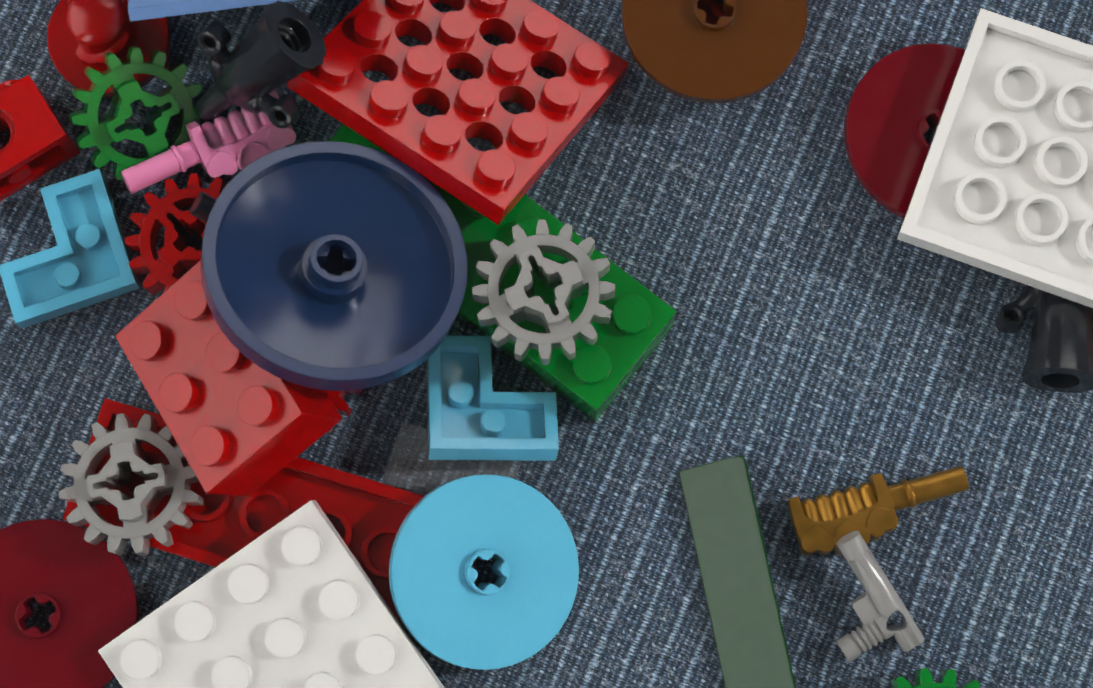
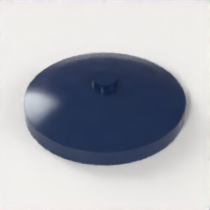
M334 141L306 142L275 150L250 163L235 175L218 196L209 214L204 231L200 262L202 287L207 304L215 321L230 342L246 358L276 377L308 388L329 391L361 390L379 386L411 372L427 360L441 345L453 326L463 302L468 274L466 248L460 227L443 197L424 177L405 163L383 152L362 145Z

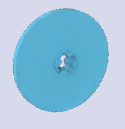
M483 474L457 478L438 486L426 494L415 504L402 522L396 534L389 560V585L396 612L409 634L418 644L437 658L460 667L478 670L512 666L528 659L543 649L556 636L567 620L573 607L579 580L576 544L568 524L559 510L535 488L519 480L500 475ZM494 557L496 561L492 566V571L498 576L494 584L482 582L476 586L474 582L477 579L478 573L471 567L474 560L488 561Z

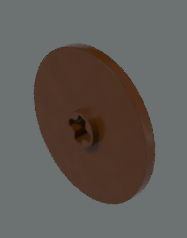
M623 0L624 37L639 67L650 79L665 90L679 97L702 103L734 102L751 97L771 86L793 63L800 50L807 26V0ZM712 1L722 3V13L726 15L719 18L717 25L705 22L706 12L703 10L708 9Z

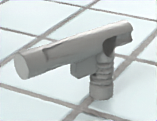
M852 531L844 535L837 541L836 545L866 591L851 602L854 611L863 623L862 628L857 627L856 631H851V635L847 633L836 640L848 662H852L860 657L862 652L866 653L867 649L871 650L873 645L877 646L878 642L882 643L883 639H889L894 636L904 652L910 651L915 646L922 644L925 637L859 531ZM895 611H900L903 616L902 623L900 625H886L891 614Z

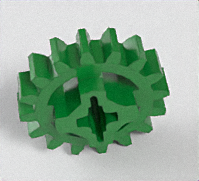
M129 46L127 61L122 63L114 53L109 51L104 54L107 70L100 73L88 66L84 70L87 78L92 82L89 90L73 88L72 95L84 103V110L69 114V121L73 124L85 126L87 130L75 139L77 145L81 149L96 146L97 150L94 152L90 162L99 169L112 160L114 162L113 176L123 181L120 171L171 149L173 145L179 146L187 142L189 136L186 124L193 122L194 119H201L196 111L195 104L192 103V98L196 97L203 90L201 84L197 82L183 84L181 80L185 76L188 67L181 62H177L166 70L164 68L166 53L156 49L151 54L148 62L143 61L141 50L136 46ZM141 73L156 76L163 80L168 87L164 89L159 88L152 92L144 90L140 87L138 81L135 80L133 74ZM110 87L114 97L109 112L98 117L100 101L105 91ZM136 100L144 106L152 107L153 109L145 115L148 125L143 129H140L132 122L125 123V119L133 114L130 104ZM179 113L175 133L167 142L164 134L170 117ZM129 139L138 142L145 155L125 154L112 148L109 144Z

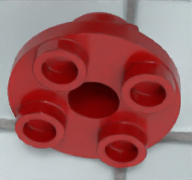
M61 0L51 15L47 29L49 55L61 76L75 88L89 90L92 82L87 78L84 70L87 66L100 73L107 70L104 54L109 51L114 53L122 63L127 61L129 46H136L141 50L143 61L148 62L151 54L156 49L166 53L164 68L169 63L171 31L167 17L130 22L128 0ZM133 74L141 88L155 77L150 74ZM110 87L102 97H114Z

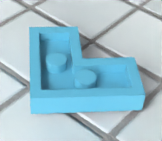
M100 169L40 188L58 246L0 265V275L15 324L21 328L141 288L137 275L129 266V262L132 259L125 244V237L105 175Z
M447 335L437 350L427 359L428 460L556 461L559 451L556 392H493L491 336Z

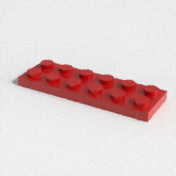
M107 398L104 399L96 421L111 432L115 430L117 414L124 413L128 416L134 428L138 427L142 416L148 414L157 420L156 434L167 426L159 414ZM93 433L88 444L89 446L96 440ZM141 443L142 449L146 451L147 462L150 465L158 463L163 465L170 464L165 454L159 448ZM110 453L102 459L94 474H99L111 458ZM296 457L250 496L206 494L199 481L191 483L190 490L204 498L203 505H187L183 512L192 521V527L187 529L174 524L169 529L174 544L169 547L162 545L155 538L149 539L151 548L217 567L310 500H316L401 625L404 626L396 612L391 596L389 560L396 534L402 522L415 504L424 496ZM132 471L131 481L121 485L120 489L115 490H119L134 498L135 487L145 484V481L148 479ZM172 494L165 495L154 510L155 518L165 509ZM67 503L62 517L63 520L68 521L66 517L78 507L77 503ZM102 504L95 505L105 520L112 525L123 527V521L119 520L117 507L113 504L106 506ZM87 523V524L81 525V526H84V527H87V528H88L90 524Z

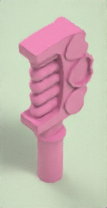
M275 90L269 93L272 97L279 98ZM241 107L240 112L231 110L227 118L218 116L214 120V124L205 122L201 127L195 121L186 124L190 141L179 146L173 145L171 149L120 172L131 194L177 173H185L188 168L201 163V167L210 177L216 178L223 174L233 175L237 172L238 168L243 170L260 157L284 148L286 145L293 144L296 140V134L291 124L287 128H278L270 122L265 113H251Z

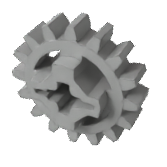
M538 220L536 235L528 237L517 224L512 227L513 244L506 246L503 242L494 239L490 243V248L496 261L494 263L478 261L476 265L477 274L488 281V284L472 287L473 301L489 303V306L483 308L477 314L480 327L497 324L498 327L491 337L493 345L498 348L511 339L515 342L514 354L515 359L518 361H522L530 349L539 350V358L542 365H549L552 350L561 348L563 354L569 360L576 358L575 340L580 338L592 346L597 342L598 334L591 325L592 322L609 324L612 311L599 303V301L615 297V284L599 281L600 278L610 271V262L608 258H600L593 261L590 259L595 249V240L591 236L581 241L578 245L573 243L572 225L566 223L558 236L549 235L546 220ZM542 253L560 255L568 259L569 262L560 264L544 258ZM517 263L519 276L515 285L504 289L505 293L500 295V287L505 274L512 265ZM533 271H535L539 282L543 281L548 289H554L555 315L552 313L549 304H544L540 296H533ZM588 289V299L584 310L572 323L568 312L571 300L581 296L582 291ZM528 320L543 326L547 333L528 331L518 326L517 323Z
M124 413L117 414L114 431L110 432L98 422L92 424V432L96 440L90 446L75 440L72 443V447L81 456L78 464H62L60 469L66 475L74 478L73 486L59 491L60 499L77 503L78 506L66 517L69 524L81 526L89 523L90 525L83 539L93 545L99 544L108 535V552L116 555L123 553L128 541H131L134 552L141 556L148 555L150 548L149 539L155 538L166 547L173 545V538L169 529L174 524L190 529L193 523L183 512L187 505H203L204 498L190 490L191 483L198 482L199 480L191 466H187L186 463L188 461L180 447L174 446L176 441L168 427L165 426L156 434L157 420L151 415L144 414L139 421L138 427L134 428L131 419ZM141 443L159 448L165 454L170 464L163 465L158 463L150 465L147 462L146 451L142 449ZM110 453L111 458L99 474H94L102 459ZM132 471L148 479L145 481V484L135 487L134 498L119 490H115L120 489L121 485L131 481ZM172 494L165 509L155 518L154 510L165 495ZM102 504L106 506L113 504L117 507L119 520L123 521V527L112 525L105 520L95 505Z

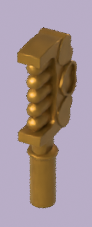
M962 466L909 481L903 479L902 483L888 487L882 474L878 473L871 475L868 479L869 482L861 483L858 489L854 486H848L845 488L844 493L840 490H834L830 493L829 497L825 494H820L816 497L815 502L809 498L800 502L799 496L790 498L787 505L793 531L798 541L800 552L803 555L810 556L818 553L823 556L827 555L831 550L838 555H843L836 543L844 535L857 530L868 545L870 540L877 541L883 534L890 533L898 525L896 510L907 507L913 509L915 505L969 490V483Z

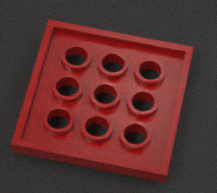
M362 0L323 38L326 48L323 64L288 81L287 87L499 225L620 84L630 63L531 0ZM445 3L455 10L443 13L436 10L431 4ZM494 35L500 37L506 43L494 46L486 42L482 36ZM411 36L420 40L424 45L409 47L401 43L398 37ZM533 68H547L558 77L543 78ZM463 69L470 72L475 78L465 81L459 80L449 70ZM369 70L379 71L387 75L390 80L376 83L366 78L362 72ZM514 102L525 108L527 112L517 115L505 110L500 103ZM429 104L438 108L443 115L428 117L421 114L414 106ZM467 139H485L495 149L485 152L477 150L468 143Z

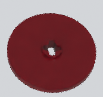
M925 43L894 51L878 61L862 77L848 102L844 119V142L849 163L855 176L867 193L877 203L899 217L905 218L931 146L925 140L923 134L927 132L929 126L933 128L939 124L965 52L962 48L945 44Z
M51 519L29 520L0 529V688H105L115 678L98 650L139 621L138 597L132 576L119 555L108 552L107 542L104 540L97 545L84 540L87 529L74 526L65 521ZM35 600L43 605H55L56 611L49 617L52 628L48 632L41 627L29 628L26 621L34 615L30 605Z

